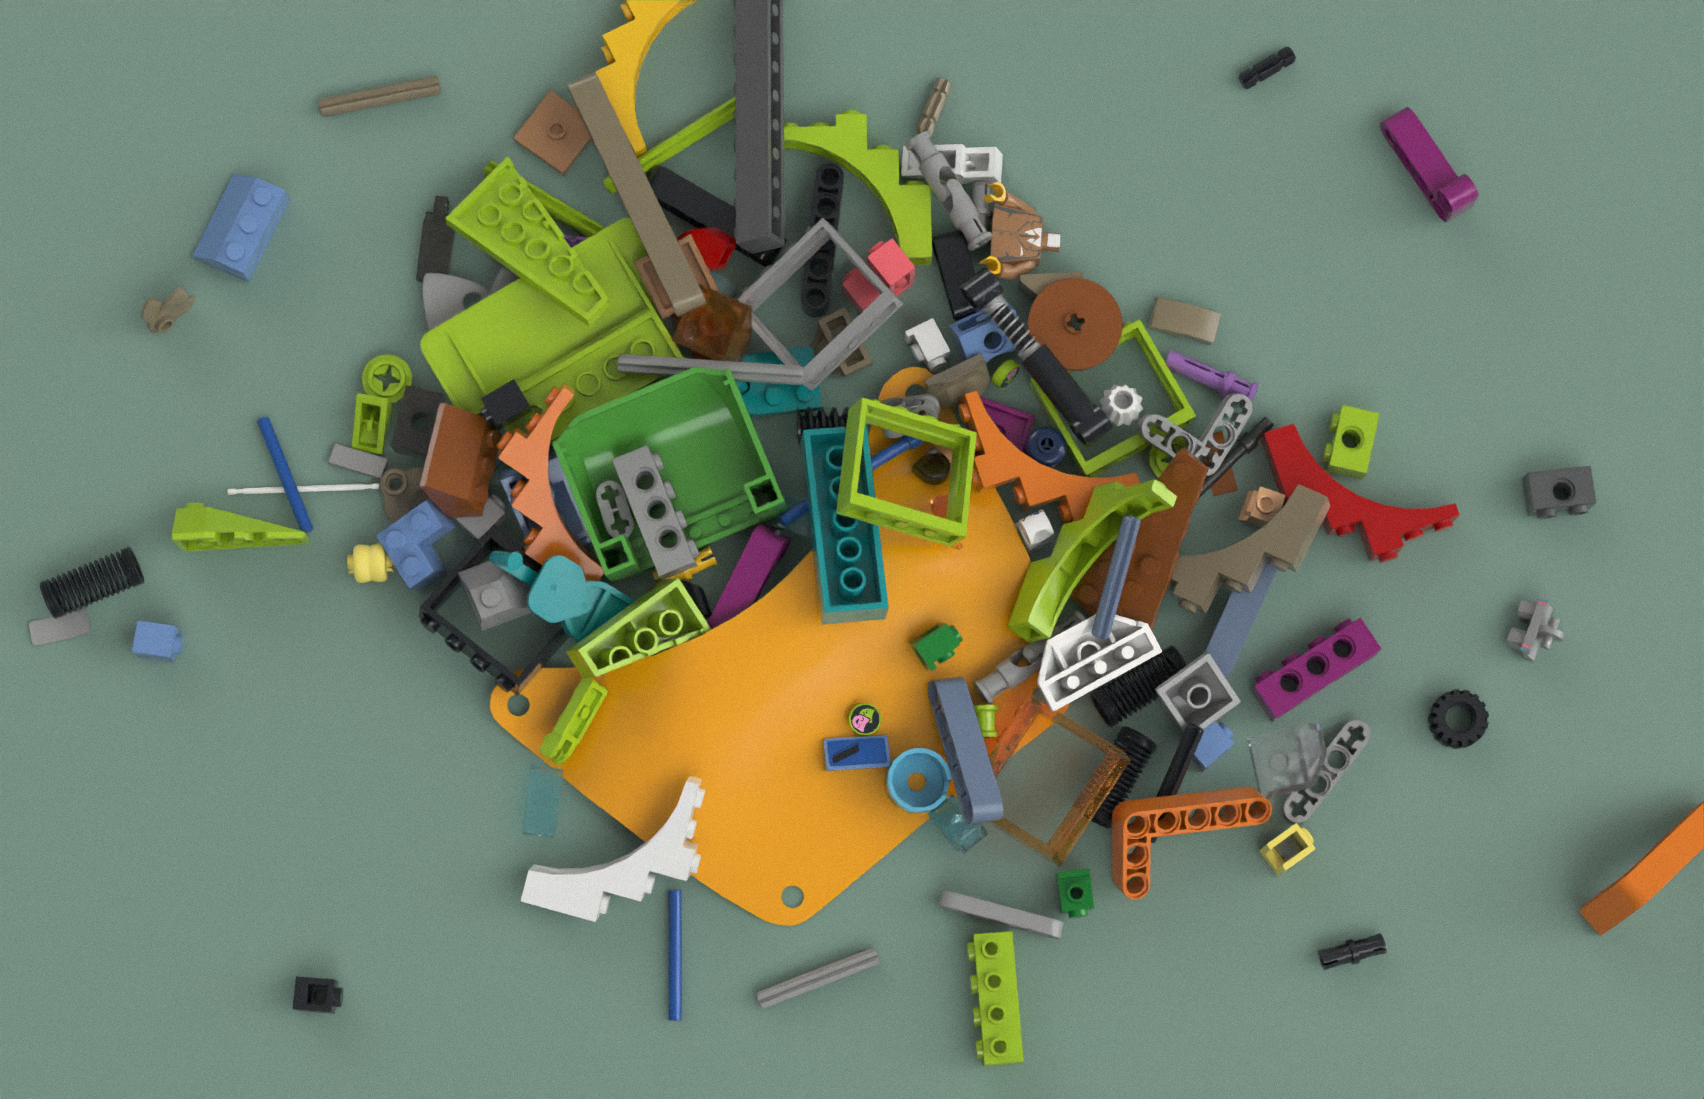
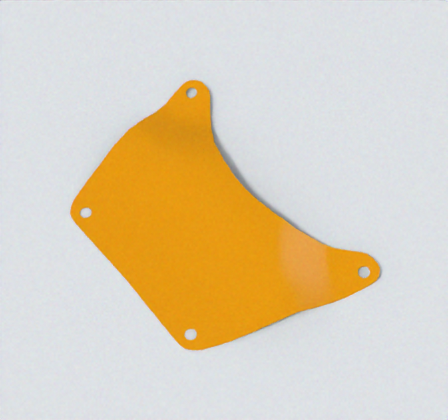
M914 366L901 369L883 385L878 400L881 402L889 398L906 397V390L913 384L923 386L927 392L924 380L934 376V374L926 368ZM940 407L938 421L948 424H959L952 409ZM871 425L868 436L870 457L902 437L886 438L881 427ZM922 440V444L915 449H907L872 471L875 498L946 519L953 449ZM933 446L943 453L950 463L949 477L945 482L938 485L927 484L912 472V466ZM971 485L966 537L953 547L879 526L889 605L886 618L883 620L821 625L812 549L791 573L770 592L734 618L699 637L676 645L661 653L641 658L600 676L590 677L608 689V694L579 745L575 747L571 756L563 764L554 763L551 758L544 757L539 750L545 735L553 732L560 714L565 710L573 696L574 689L583 678L576 667L542 668L520 693L529 701V709L526 714L515 716L509 712L507 703L511 696L515 694L512 691L505 692L498 685H496L491 693L490 710L493 718L514 738L644 842L651 839L668 821L679 802L687 779L690 776L702 779L700 788L705 790L701 808L695 807L692 819L697 821L693 839L687 838L686 840L699 844L696 854L702 855L697 874L691 873V875L722 897L764 921L776 925L794 926L816 914L930 817L958 797L953 779H951L946 794L947 797L937 808L922 814L908 813L898 808L889 798L885 786L886 773L889 767L825 771L823 739L887 735L891 762L905 751L914 748H925L938 753L948 764L929 702L928 684L931 680L961 676L967 683L973 705H988L979 696L972 682L976 679L982 680L995 671L994 667L1025 645L1030 644L1009 629L1007 625L1031 560L996 488L978 493L977 487ZM940 622L947 623L949 627L954 625L963 639L959 643L960 646L954 649L955 655L940 664L936 660L934 664L937 668L933 671L925 670L909 642ZM1024 658L1020 660L1017 665L1018 667L1027 666ZM525 669L517 670L513 674L518 677ZM1039 671L1012 690L1006 689L993 698V703L990 704L998 705V711L995 712V729L999 732V738L983 739L993 770L1063 716L1070 705L1068 703L1054 712L1051 711L1050 707L1039 709L1033 705L1031 695L1038 688ZM857 704H872L880 712L881 723L874 733L859 735L850 728L848 715L850 710ZM915 772L909 776L907 783L911 790L921 791L926 785V779L923 774ZM788 886H797L803 892V902L796 908L787 907L782 901V892Z

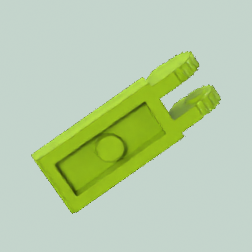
M582 678L579 685L574 689L573 696L565 710L560 714L553 732L545 735L539 751H541L544 757L551 758L554 763L559 765L568 760L575 747L579 745L608 694V689L591 678Z

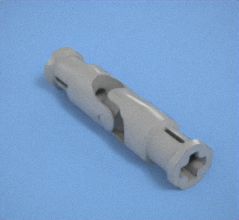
M924 131L910 139L905 144L907 150L912 151L919 162V170L943 205L955 228H960L969 243L967 246L969 250H976L989 242L994 236L991 232H987L978 218L980 213L962 188L960 181L944 155L938 153L929 139L931 137L930 133ZM939 179L947 183L942 186Z
M1073 611L1072 617L1059 626L1055 625L1050 638L1086 619L1079 611ZM1050 638L1025 645L994 667L995 671L980 681L977 679L973 681V686L982 700L988 705L992 704L993 698L1006 689L1012 690L1039 671L1045 643ZM1024 658L1027 666L1018 667V663Z

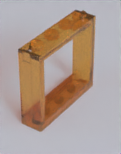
M1030 695L1026 702H1022L1017 707L1014 714L1015 718L1008 728L1001 731L997 738V745L991 754H988L995 779L1039 714L1106 754L1047 844L1004 817L997 821L987 822L1060 867L1131 760L1122 749L1056 710L1052 712L1048 705Z

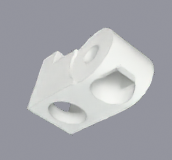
M1042 509L1014 524L1028 554L1053 542L1054 531Z

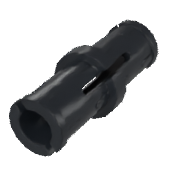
M1379 933L1355 941L1353 939L1345 940V944L1318 950V955L1320 956L1319 960L1323 970H1328L1329 968L1347 963L1352 965L1358 964L1362 959L1385 954L1387 949L1383 948L1386 947L1382 934Z

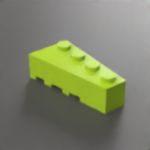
M665 579L569 648L566 653L583 678L597 677L646 656L656 654L666 648L689 641V639L703 635L712 629L680 579Z

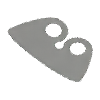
M426 273L423 279V302L428 330H432L466 310L463 305V299L466 294L476 292L481 295L482 299H485L489 296L487 290L473 281L441 273Z

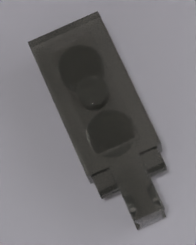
M435 195L433 212H426L423 221L416 274L418 282H423L426 273L450 275L455 230L446 224L445 218L449 215L450 203L446 196Z

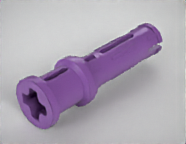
M1172 349L1165 362L1170 371L1218 391L1217 394L1222 398L1232 393L1246 395L1252 402L1260 384L1256 381L1250 383L1236 377L1233 371H1227L1226 373L1218 371L1192 358L1181 355Z

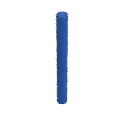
M263 417L257 421L299 528L301 531L309 533L314 528L269 417Z
M681 890L669 891V1021H682Z

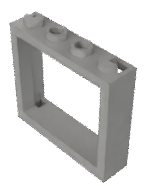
M824 218L812 228L809 226L805 230V235L797 243H792L786 247L782 257L774 265L764 268L759 275V279L751 287L744 288L741 291L743 294L732 304L736 311L785 365L802 366L754 313L766 299L829 239L837 245L879 291L881 295L803 367L804 380L802 384L811 391L903 305V302Z

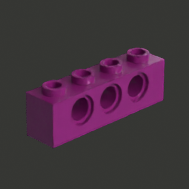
M1361 617L1354 622L1350 618L1346 619L1333 628L1336 633L1328 639H1325L1323 635L1307 645L1310 650L1299 656L1295 652L1281 662L1283 668L1275 673L1269 669L1254 679L1257 684L1251 689V692L1272 722L1365 663L1382 650ZM1335 643L1344 644L1348 648V656L1345 658L1338 657L1333 651V645ZM1307 661H1318L1322 666V673L1318 675L1310 673L1306 666ZM1282 677L1292 678L1296 684L1295 691L1287 692L1283 690L1280 685V679Z

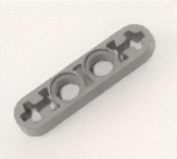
M1352 720L1339 731L1284 802L1282 813L1287 822L1299 825L1312 816L1369 742L1371 732L1366 723L1361 720ZM1356 728H1359L1362 731L1360 737L1363 741L1356 740L1349 747L1350 750L1354 751V754L1351 755L1346 747L1337 744V742L1340 740L1344 745L1351 736L1348 729L1354 731ZM1338 751L1342 753L1345 758L1342 768L1336 769L1328 764L1327 756L1330 752ZM1313 776L1321 777L1326 784L1325 790L1319 794L1311 792L1308 787L1309 778ZM1301 789L1308 798L1315 800L1316 803L1313 805L1309 800L1302 808V811L1305 813L1304 817L1300 814L1293 817L1290 814L1293 809L1289 805L1290 803L1296 805L1304 797L1298 794Z
M942 891L938 907L1054 939L1061 938L1064 926L1063 922L950 891Z

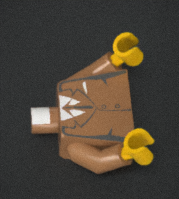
M999 182L987 184V187L994 191V195H984V201L987 203L997 201L998 205H994L992 213L991 233L994 237L990 242V256L981 260L979 264H985L996 278L1016 280L1020 278V275L1027 274L1034 267L1039 266L1041 251L1059 252L1060 233L1042 232L1043 216L1038 215L1034 208L1007 192L1003 184Z

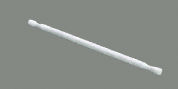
M380 483L297 486L299 492L380 489ZM283 487L228 489L227 493L228 495L240 493L268 494L285 493Z

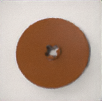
M1082 278L1062 279L1047 286L1034 300L1028 316L1030 336H1035V342L1039 341L1041 345L1046 344L1068 371L1088 370L1103 363L1115 351L1122 334V315L1114 297L1101 285ZM1073 317H1075L1077 322H1083L1080 325L1079 331L1076 332L1073 327H1067Z

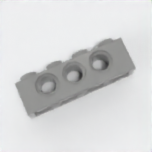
M645 445L612 459L659 577L665 580L698 566L695 557L700 556L693 538L687 540L683 528L688 527L682 510L675 511L671 499L676 498L670 481H663L659 470L664 469V465L658 451L652 453L649 446ZM645 475L653 476L654 484L651 488L642 490L638 487L641 477ZM656 504H662L666 507L664 516L659 519L650 517V510ZM668 533H674L678 536V541L672 548H664L661 544L662 538Z

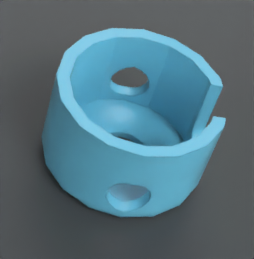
M914 748L903 752L891 762V766L886 773L885 786L889 798L898 808L908 813L922 814L937 808L945 801L949 781H951L952 776L948 764L938 753L930 749ZM912 773H921L925 777L926 785L921 791H913L909 788L907 782Z

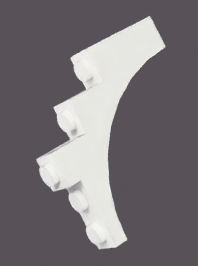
M692 776L687 779L679 802L668 821L651 839L631 853L611 862L586 868L558 869L533 864L528 870L521 901L596 922L600 913L606 914L611 896L606 895V892L640 902L646 893L651 894L656 875L651 874V871L687 881L691 873L697 874L702 856L696 854L699 844L686 841L687 838L693 839L697 821L692 819L695 807L701 808L705 790L700 788L702 779Z

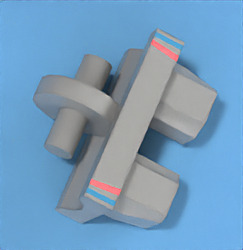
M1539 597L1538 602L1521 600L1517 617L1530 622L1527 631L1512 627L1507 643L1510 647L1521 651L1525 659L1534 661L1540 643L1542 648L1549 650L1552 641H1563L1565 634L1557 630L1560 619L1551 617L1548 624L1553 610L1548 605V599Z

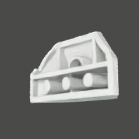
M1095 614L1047 640L1037 685L1051 711L1054 712L1161 653L1162 650L1148 623L1115 615L1109 638L1100 639L1092 634Z

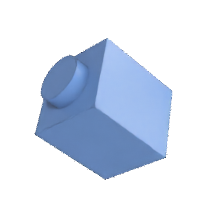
M137 620L132 652L137 657L175 662L176 655L182 653L184 636L180 635L181 631L176 626Z
M1214 721L1203 729V735L1192 758V761L1202 772L1235 744L1231 739L1234 736L1233 733L1223 722L1218 724Z

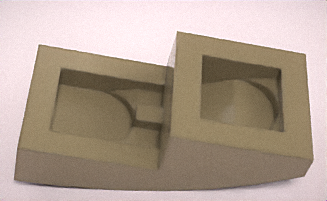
M1157 297L1154 301L1148 328L1173 337L1184 336L1210 345L1215 341L1221 314L1195 305Z

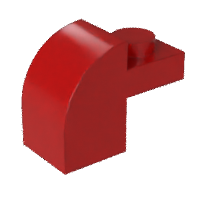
M714 227L689 230L676 238L678 241L691 234L706 266L712 271L725 268L737 246L735 238Z

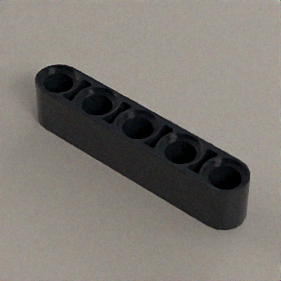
M825 163L817 169L810 218L811 228L824 218L837 231L839 229L844 174L841 167L835 163ZM827 175H833L838 179V182L828 186L821 180ZM823 205H830L835 211L825 216L820 214L818 209ZM832 240L829 244L822 246L805 262L801 304L804 313L813 318L823 316L828 311L837 246ZM821 264L827 268V272L822 276H817L811 272V268ZM817 294L824 301L818 306H812L807 302L809 296Z
M656 165L648 181L663 209L696 228H718L735 238L736 211L734 206L666 167ZM739 245L736 246L735 250L767 267L774 263L783 247L754 254Z

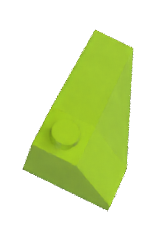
M187 503L185 508H177L172 529V541L183 552L310 544L309 537L303 531L212 507H205L204 503Z

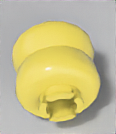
M381 543L371 546L356 545L353 549V555H347L348 574H354L355 580L358 583L370 581L385 582L388 579L389 572H394V563Z

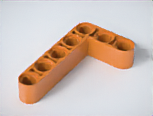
M1238 787L1121 802L1115 807L1112 814V881L1129 899H1140L1147 894L1150 888L1152 837L1259 825L1267 821L1271 816V803L1253 787ZM1253 802H1256L1255 806L1252 809H1249L1250 805ZM1224 805H1226V808L1224 809V811H1222L1221 813H1219V810L1221 809V807H1223ZM1193 809H1196L1195 813L1192 816L1188 817L1189 813ZM1166 812L1164 818L1158 821L1159 816ZM1136 816L1132 823L1127 824L1131 817ZM1135 846L1133 852L1127 854L1128 850ZM1135 876L1134 880L1127 884L1128 880Z
M1704 801L1686 815L1622 877L1602 890L1579 909L1578 912L1599 936L1646 904L1704 848Z

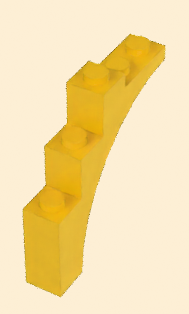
M623 0L620 8L628 23L602 35L604 46L600 47L606 62L610 65L595 72L637 158L647 152L635 113L636 86L641 65L651 44L665 25L683 9L698 0Z

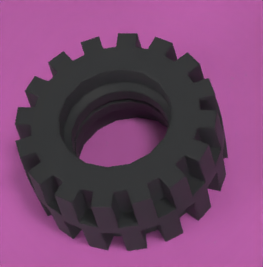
M1455 689L1441 695L1432 705L1430 715L1428 716V722H1430L1429 729L1435 734L1434 738L1437 741L1440 740L1442 745L1446 747L1451 746L1453 749L1465 748L1476 743L1484 735L1489 723L1487 722L1489 713L1485 710L1486 705L1484 701L1481 702L1477 694L1473 695L1469 690L1465 689L1463 691ZM1461 706L1467 709L1471 716L1469 729L1463 732H1456L1449 728L1445 720L1449 708Z

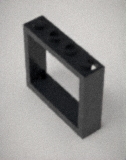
M493 525L419 608V618L421 619V624L432 633L438 632L443 636L445 643L457 653L462 651L470 658V663L482 673L487 671L495 678V683L505 692L512 691L518 696L569 638L563 627L517 677L437 613L438 609L462 584L458 572L479 565L491 551L511 553L518 551L522 555L525 566L537 573L540 572L542 565L526 555L522 546Z

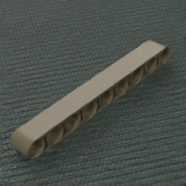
M591 72L567 83L566 85L677 317L707 304L596 72Z

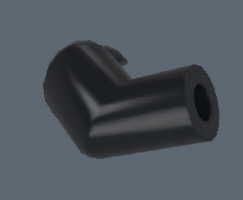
M681 580V583L703 617L711 616L712 613L703 588L691 582Z

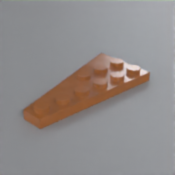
M1186 448L1180 449L1157 479V481L1162 482L1169 491L1175 494L1177 498L1174 507L1151 513L1140 520V527L1115 614L1148 623L1151 630L1154 629L1159 606L1165 597L1180 553L1179 549L1183 537L1186 536L1190 525L1188 523L1194 505L1198 502L1209 470L1205 464ZM1116 540L1095 560L1070 595L1074 601L1092 616L1098 610Z

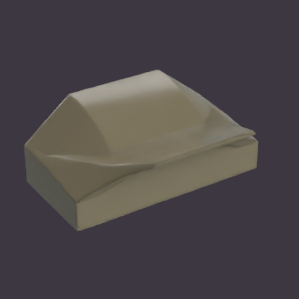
M846 307L817 320V333L810 344V347H813L815 356L852 322ZM864 343L830 374H839L845 378L872 366L873 361Z
M980 353L924 380L928 394L935 396L939 400L940 407L954 409L961 404L960 399L964 394L977 390L979 396H981L991 379L985 359Z

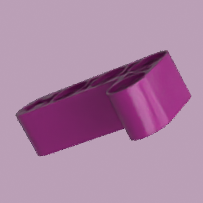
M1405 107L1380 123V129L1385 139L1443 222H1448L1474 205L1479 196L1475 184L1466 174H1462L1459 177L1456 175L1412 109Z
M764 522L755 528L708 621L711 629L734 618L758 601L776 563L780 562L791 542V536Z

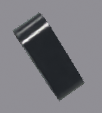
M961 230L932 237L933 251L954 321L957 322L978 312L966 301L959 289L960 285L975 274L967 242Z

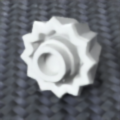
M1113 384L1110 390H1104V397L1099 400L1102 410L1117 427L1121 424L1129 426L1132 420L1139 419V412L1143 410L1140 404L1143 397L1137 395L1136 388H1129L1126 384L1121 386Z

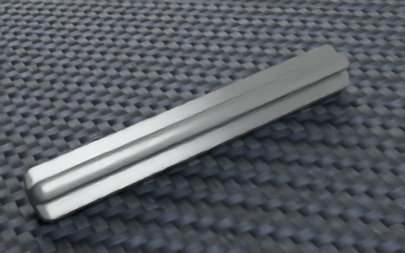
M874 948L867 949L758 991L756 993L757 1000L761 1008L770 1007L879 964V957Z

